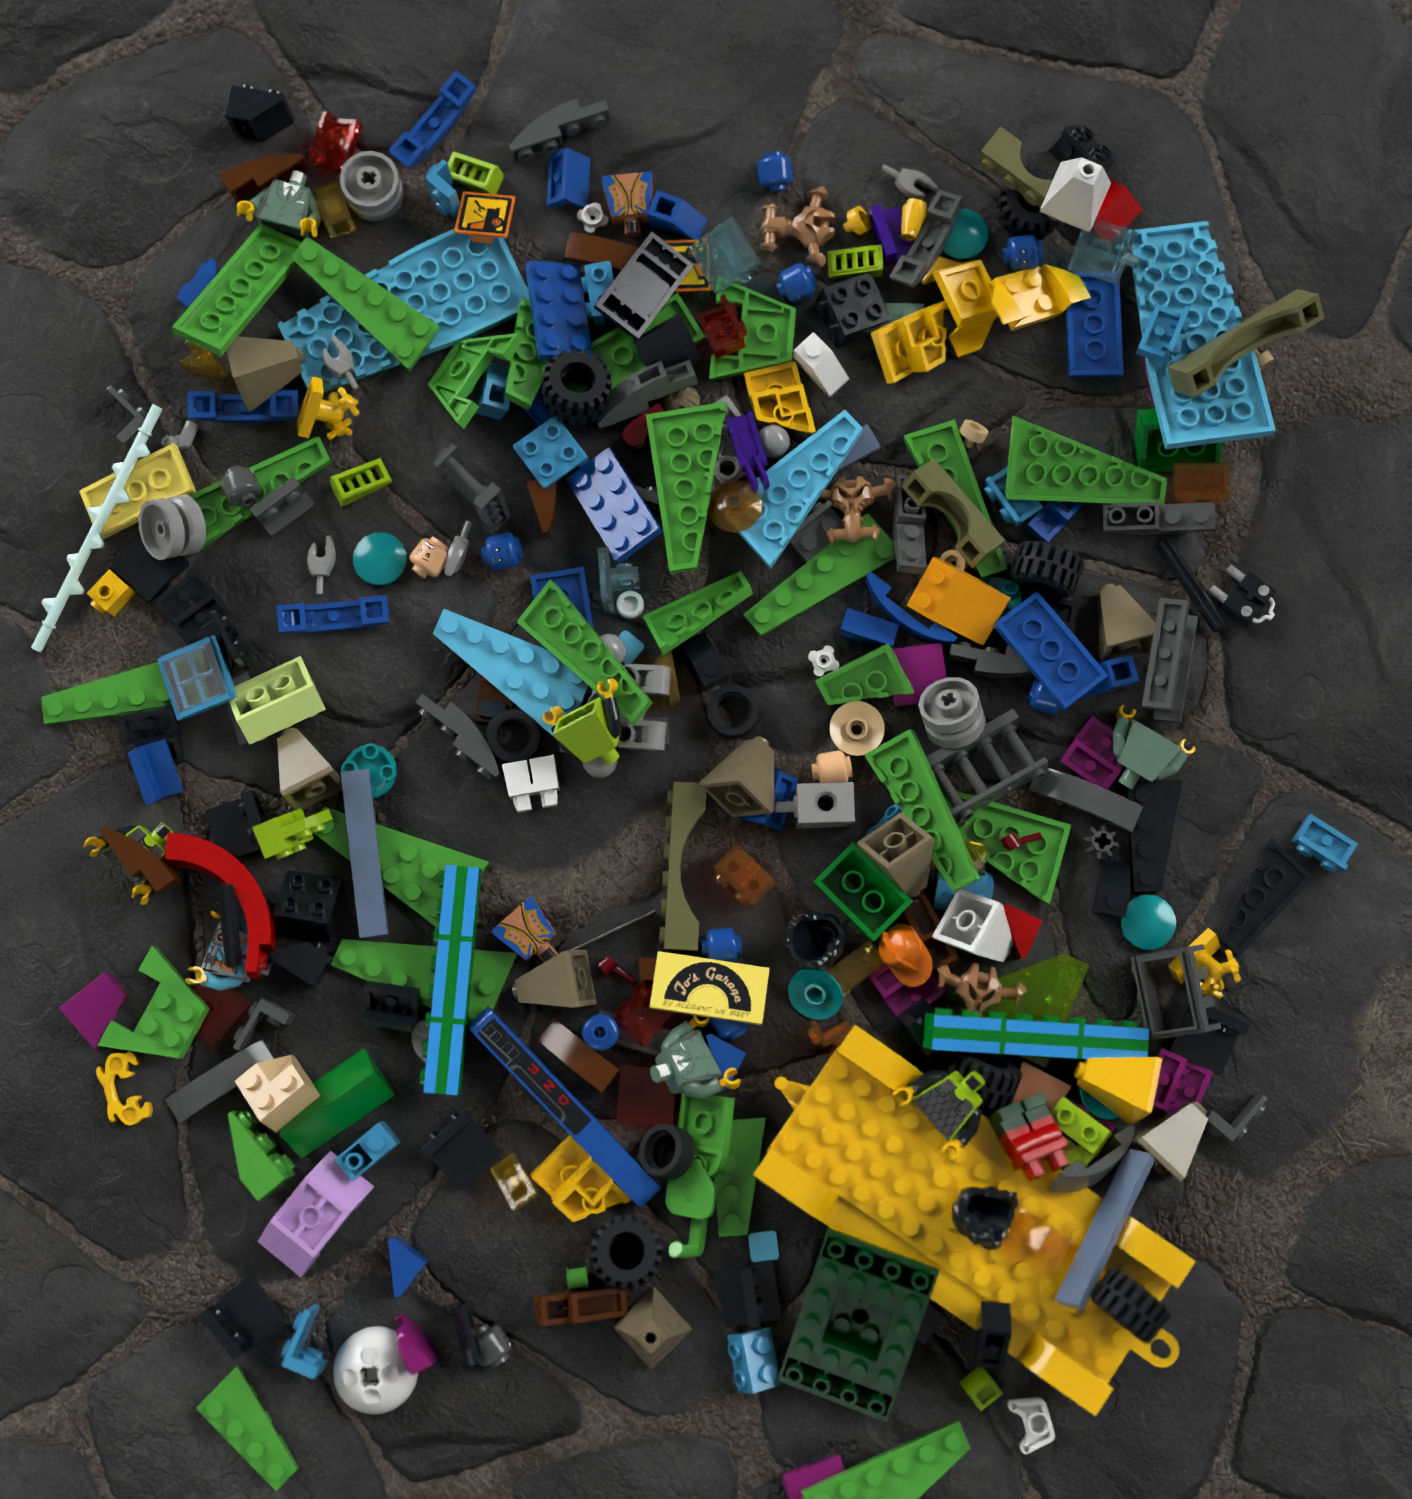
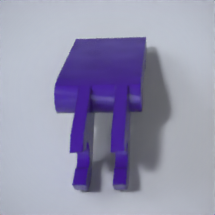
M752 411L734 418H726V424L741 472L745 471L752 492L755 493L759 490L756 477L752 471L755 468L764 490L770 487L769 479L763 467L768 465V461L760 441Z

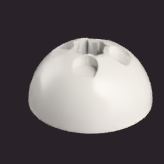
M379 1326L361 1329L352 1334L337 1352L333 1365L334 1384L342 1400L356 1411L365 1414L390 1412L403 1404L414 1390L418 1373L411 1376L398 1349L399 1341L395 1330Z

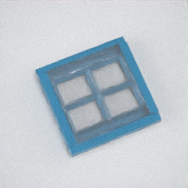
M217 635L207 637L157 659L177 721L188 719L238 697Z

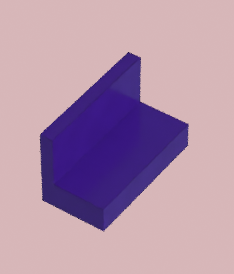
M880 204L871 206L868 216L877 245H882L883 262L885 265L898 262L901 255L907 256L912 247L911 241H906L900 236L902 215L899 206L884 211Z

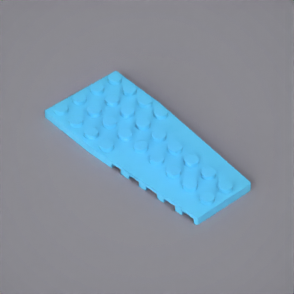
M1207 221L1131 230L1128 236L1142 337L1156 304L1179 313L1183 312L1185 306L1190 307L1187 317L1191 321L1186 334L1180 333L1178 336L1182 344L1177 356L1171 355L1167 365L1145 357L1148 380L1165 449L1273 436L1276 431L1254 350L1236 360L1224 371L1216 385L1195 398L1175 392L1171 382L1168 366L1241 323L1242 315L1239 307H1235L1232 298L1233 290L1231 284L1228 285L1224 276L1225 268L1223 262H1219L1216 254L1217 245L1215 240H1211L1208 231L1209 223Z
M454 229L413 247L388 261L389 265L380 270L374 269L365 274L366 277L440 326V331L422 356L452 346L460 340L472 338L517 317L521 298L523 297L530 301L528 288L503 238L494 237L492 244L476 243L471 240L469 235L454 233ZM328 295L320 299L321 303L308 310L305 308L297 312V316L285 323H282V321L278 323L284 340L293 341L296 348H302L306 363L301 364L303 369L301 376L307 388L312 376L322 379L323 392L349 384L346 377L343 379L338 378L328 370L324 363L323 349H326L332 358H337L340 354L331 336L339 338L350 350L354 365L352 376L355 381L400 365L383 345L373 338L362 325L354 320L341 305Z

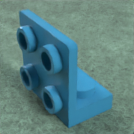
M557 415L513 445L515 452L544 489L551 486L574 468L578 467L580 469L589 462L586 453L564 424L558 421Z
M314 1304L308 1309L305 1308L303 1313L299 1312L293 1325L296 1333L291 1340H287L281 1356L285 1358L282 1363L283 1367L313 1380L325 1370L328 1359L322 1357L323 1353L311 1347H307V1350L303 1349L319 1311L320 1305Z

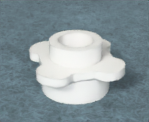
M599 203L587 205L577 213V218L583 222L587 233H593L596 228L608 224V217L603 215Z
M827 645L823 650L811 651L809 653L808 659L812 662L813 672L816 676L821 677L824 673L839 668V662L835 660L833 655V647ZM826 659V663H822L821 660Z

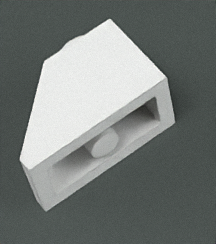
M814 332L794 349L793 361H796V364L829 398L849 380L833 351Z

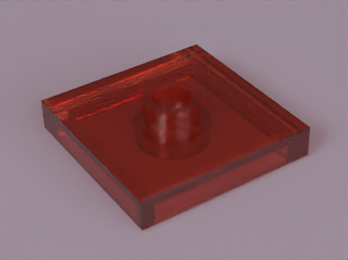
M197 983L192 988L210 1008L197 1033L212 1047H215L253 1004L235 988L219 991Z
M621 1065L616 1122L650 1125L668 1123L673 1125L675 1094L670 1092L665 1081L659 1083L653 1081L650 1074L651 1067Z

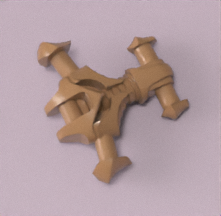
M821 186L807 191V195L811 199L810 206H805L804 210L794 220H788L786 217H776V212L780 207L774 203L763 206L762 211L766 212L764 222H762L761 230L765 236V243L760 244L761 249L772 252L778 248L775 244V238H785L788 235L794 236L801 241L804 248H808L809 256L806 257L804 263L821 269L827 259L820 253L819 247L835 234V229L829 227V224L835 221V214L820 207L821 202H825L828 198L827 190Z
M857 476L855 480H846V477H841L832 486L831 490L825 489L818 500H829L832 506L843 511L845 516L842 519L845 529H833L830 527L826 535L829 538V542L834 544V540L846 539L850 543H856L861 538H873V542L876 541L880 529L876 524L872 525V527H861L864 520L860 516L861 512L867 506L874 503V498L887 495L888 500L892 499V491L896 486V482L890 478H885L883 485L872 487L863 476Z
M973 963L969 970L962 974L961 977L950 973L948 965L937 969L939 973L938 987H943L947 983L957 988L955 992L962 997L968 1007L966 1010L980 1011L979 1016H982V1011L986 1007L1001 1003V999H1014V1003L1018 1006L1021 997L1027 992L1026 987L1020 982L1016 983L1014 988L1002 987V984L997 979L995 967H989L988 973L979 971L978 963Z

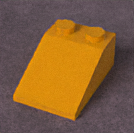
M933 557L906 606L930 620L984 646L994 629L993 625L1001 617L1011 597L948 561Z

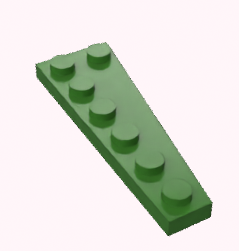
M309 237L304 239L291 257L299 268L319 287H322L335 302L341 305L354 320L362 325L408 371H411L440 331L439 325Z
M955 420L904 435V442L917 466L920 468L935 459L991 523ZM945 514L948 522L950 523L954 533L958 538L957 530L954 523ZM1000 547L993 555L974 567L980 580L1007 572L1008 568Z
M319 436L249 468L254 472L261 486V494L255 504L293 476L300 484L332 463ZM221 481L201 489L190 496L199 505L204 516L206 539L203 548L254 515L250 510L252 506L247 508L237 507L228 502L221 488Z
M869 513L862 517L864 520L861 527H872V525L876 524L880 529L876 541L873 542V538H861L856 543H850L846 539L834 540V544L830 543L743 614V617L760 637L793 619L796 615L809 610L824 599L835 595L836 592L856 583L870 571L875 572L896 560L893 556V541Z
M909 729L864 754L880 781L888 788L891 798L896 805H899L904 815L933 837L932 861L951 890L958 892L981 880L915 731Z

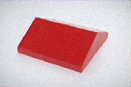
M1110 178L1111 185L1090 231V234L1105 248L1143 210L1125 186Z

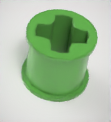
M587 1265L581 1268H567L569 1291L579 1288L589 1289Z

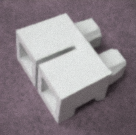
M554 755L529 759L533 784L527 760L502 764L508 794L511 800L513 799L518 813L532 810L530 796L540 794L543 808L558 805L557 791H560Z

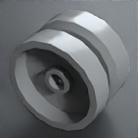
M365 151L350 157L343 165L340 174V185L353 213L361 219L369 221L385 220L395 214L401 206L404 193L398 171L391 159L379 152Z
M184 494L168 497L167 499L161 498L146 501L142 505L139 513V531L143 544L152 557L163 560L177 557L178 555L184 556L198 553L203 548L206 539L205 520L199 505L192 497Z
M954 677L944 678L929 685L921 694L918 706L928 738L935 745L950 749L961 748L977 740L984 731L986 720L977 688L970 681Z

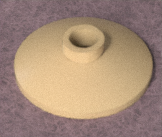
M853 701L842 705L836 710L831 718L829 730L833 743L840 751L851 756H863L880 745L884 736L885 726L883 718L876 708L865 702ZM857 725L861 728L859 735L852 733L851 728Z

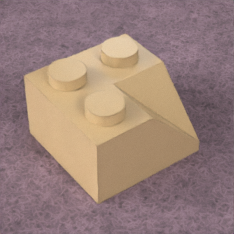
M294 1055L258 1062L235 1080V1083L259 1121L275 1132L279 1131L321 1096Z

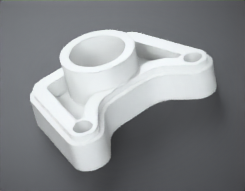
M1019 1398L1008 1401L1007 1406L1009 1410L1022 1417L1025 1427V1437L1019 1444L1023 1454H1029L1054 1440V1429L1047 1405L1042 1398Z

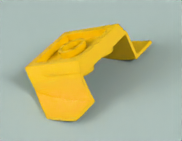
M939 256L921 281L923 285L934 281L937 282L958 326L948 337L957 356L961 357L982 348L992 323L998 316L991 304L993 289L990 285L991 279L981 260L960 263Z
M1046 264L1035 269H1025L994 278L990 282L993 289L991 304L1002 324H1008L1011 331L1055 318L1072 304L1091 298L1078 275Z

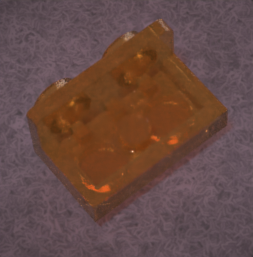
M1174 462L1172 495L1180 503H1196L1198 499H1207L1206 502L1219 504L1223 503V499H1231L1232 493L1228 491L1230 463Z
M811 1020L807 1023L810 1028L806 1032L814 1045L820 1044L821 1047H826L833 1043L834 1046L842 1044L853 1027L848 1020H844L822 1033L816 1021Z

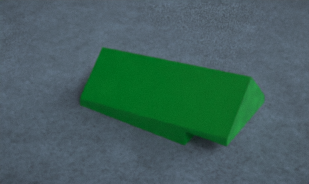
M363 1048L313 1083L321 1096L283 1126L279 1133L283 1140L303 1159L388 1101L395 1094L367 1050Z

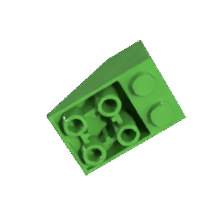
M244 1109L231 1111L228 1113L240 1180L257 1201L263 1200L273 1195L296 1175L292 1170L295 1166L285 1154L282 1156L275 1149L277 1146L276 1141L269 1133L263 1134L257 1126L259 1124L258 1119L251 1111L248 1110L246 1112Z

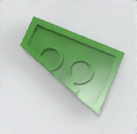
M889 643L815 681L827 705L914 693V689Z

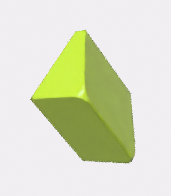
M977 1367L960 1381V1385L980 1411H983L1003 1394L983 1367Z

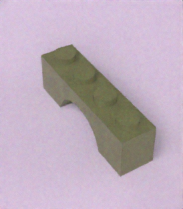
M1000 126L981 150L978 163L985 172L999 177L1007 188L1015 189L1021 193L1029 204L1037 205L1041 208L1053 179L1045 180L1031 175L1023 166L1020 158L1022 142ZM1047 215L1053 221H1059L1063 225L1065 224V222Z
M935 459L916 469L901 486L919 507L928 506L936 508L951 519L958 534L955 549L972 568L993 555L1006 541Z

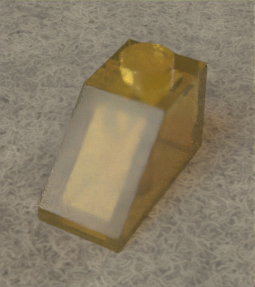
M340 181L315 188L317 202L331 238L355 231L356 227L345 195L341 189Z

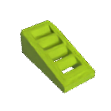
M453 152L448 161L454 182L479 193H497L504 178V174L498 166L457 152ZM460 162L463 163L459 174H456ZM470 166H471L472 169H471V171H470V173H469V176L466 177V175H467V173H468V171H469V168H470ZM480 171H482L481 176H480L479 180L477 181L476 179H477V177H478Z
M870 245L827 252L828 279L854 278L863 274H870L872 277L882 276V245ZM869 257H874V265L869 266ZM841 258L842 270H836V259ZM847 258H852V268L847 269ZM858 258H863V267H858Z
M381 458L331 476L330 486L341 507L392 483ZM373 469L376 470L380 478L377 481L375 480L371 472V470ZM363 474L366 475L369 481V484L367 485L365 484L361 476ZM355 479L359 488L355 489L351 480ZM343 484H345L348 489V492L346 493L344 492L341 486Z

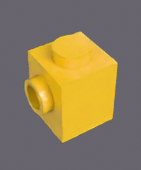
M109 569L87 594L93 599L90 604L102 615L108 612L115 616L136 592Z

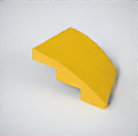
M946 301L918 310L871 333L887 384L895 383L913 372H927L945 362L947 328L943 327L944 310L948 309Z
M796 361L744 373L746 388L757 421L811 434L816 432Z
M571 1135L530 1173L531 1178L551 1196L553 1204L572 1222L584 1219L589 1214H598L606 1211V1208L616 1204L628 1203L631 1200Z

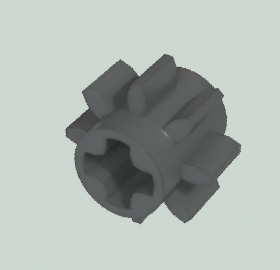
M1105 825L1100 826L1099 832L1093 827L1089 828L1088 831L1091 836L1082 839L1088 845L1085 853H1095V860L1100 859L1103 852L1105 856L1111 857L1112 852L1109 849L1119 845L1113 842V836L1116 832L1109 833L1105 831ZM1102 836L1101 840L1106 842V845L1101 848L1095 842V839Z

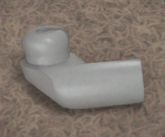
M186 420L180 435L174 437L166 435L161 441L162 447L164 448L174 443L178 446L179 451L189 448L199 425Z

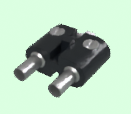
M1230 565L1225 572L1239 582L1237 588L1230 595H1227L1217 586L1213 585L1208 592L1223 603L1220 607L1223 611L1246 628L1252 622L1260 623L1265 619L1271 620L1275 616L1273 613L1275 602L1272 597L1277 591L1252 572L1245 575L1233 565ZM1270 601L1269 615L1256 619L1259 612Z

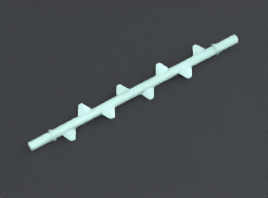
M152 404L141 428H138L139 432L124 462L114 463L112 466L116 478L102 506L88 508L87 512L92 518L93 524L79 552L67 556V561L71 568L56 598H46L41 602L48 614L45 621L42 620L41 622L43 625L31 647L32 649L42 652L53 628H56L55 624L69 596L83 594L84 588L78 581V578L92 550L104 547L100 534L115 504L128 503L130 500L124 490V486L138 458L148 457L150 454L146 442L149 436H152L151 432L163 410L162 408Z

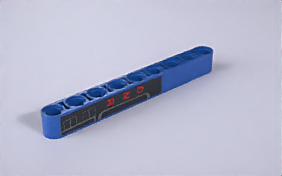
M487 1006L467 1026L640 1208L662 1188L490 1007Z

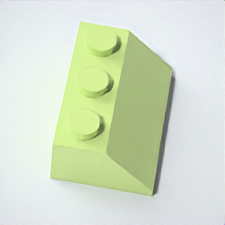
M301 656L234 686L238 697L229 701L235 719L249 745L264 740L280 730L287 729L295 723L326 710ZM247 703H249L252 711L242 714Z

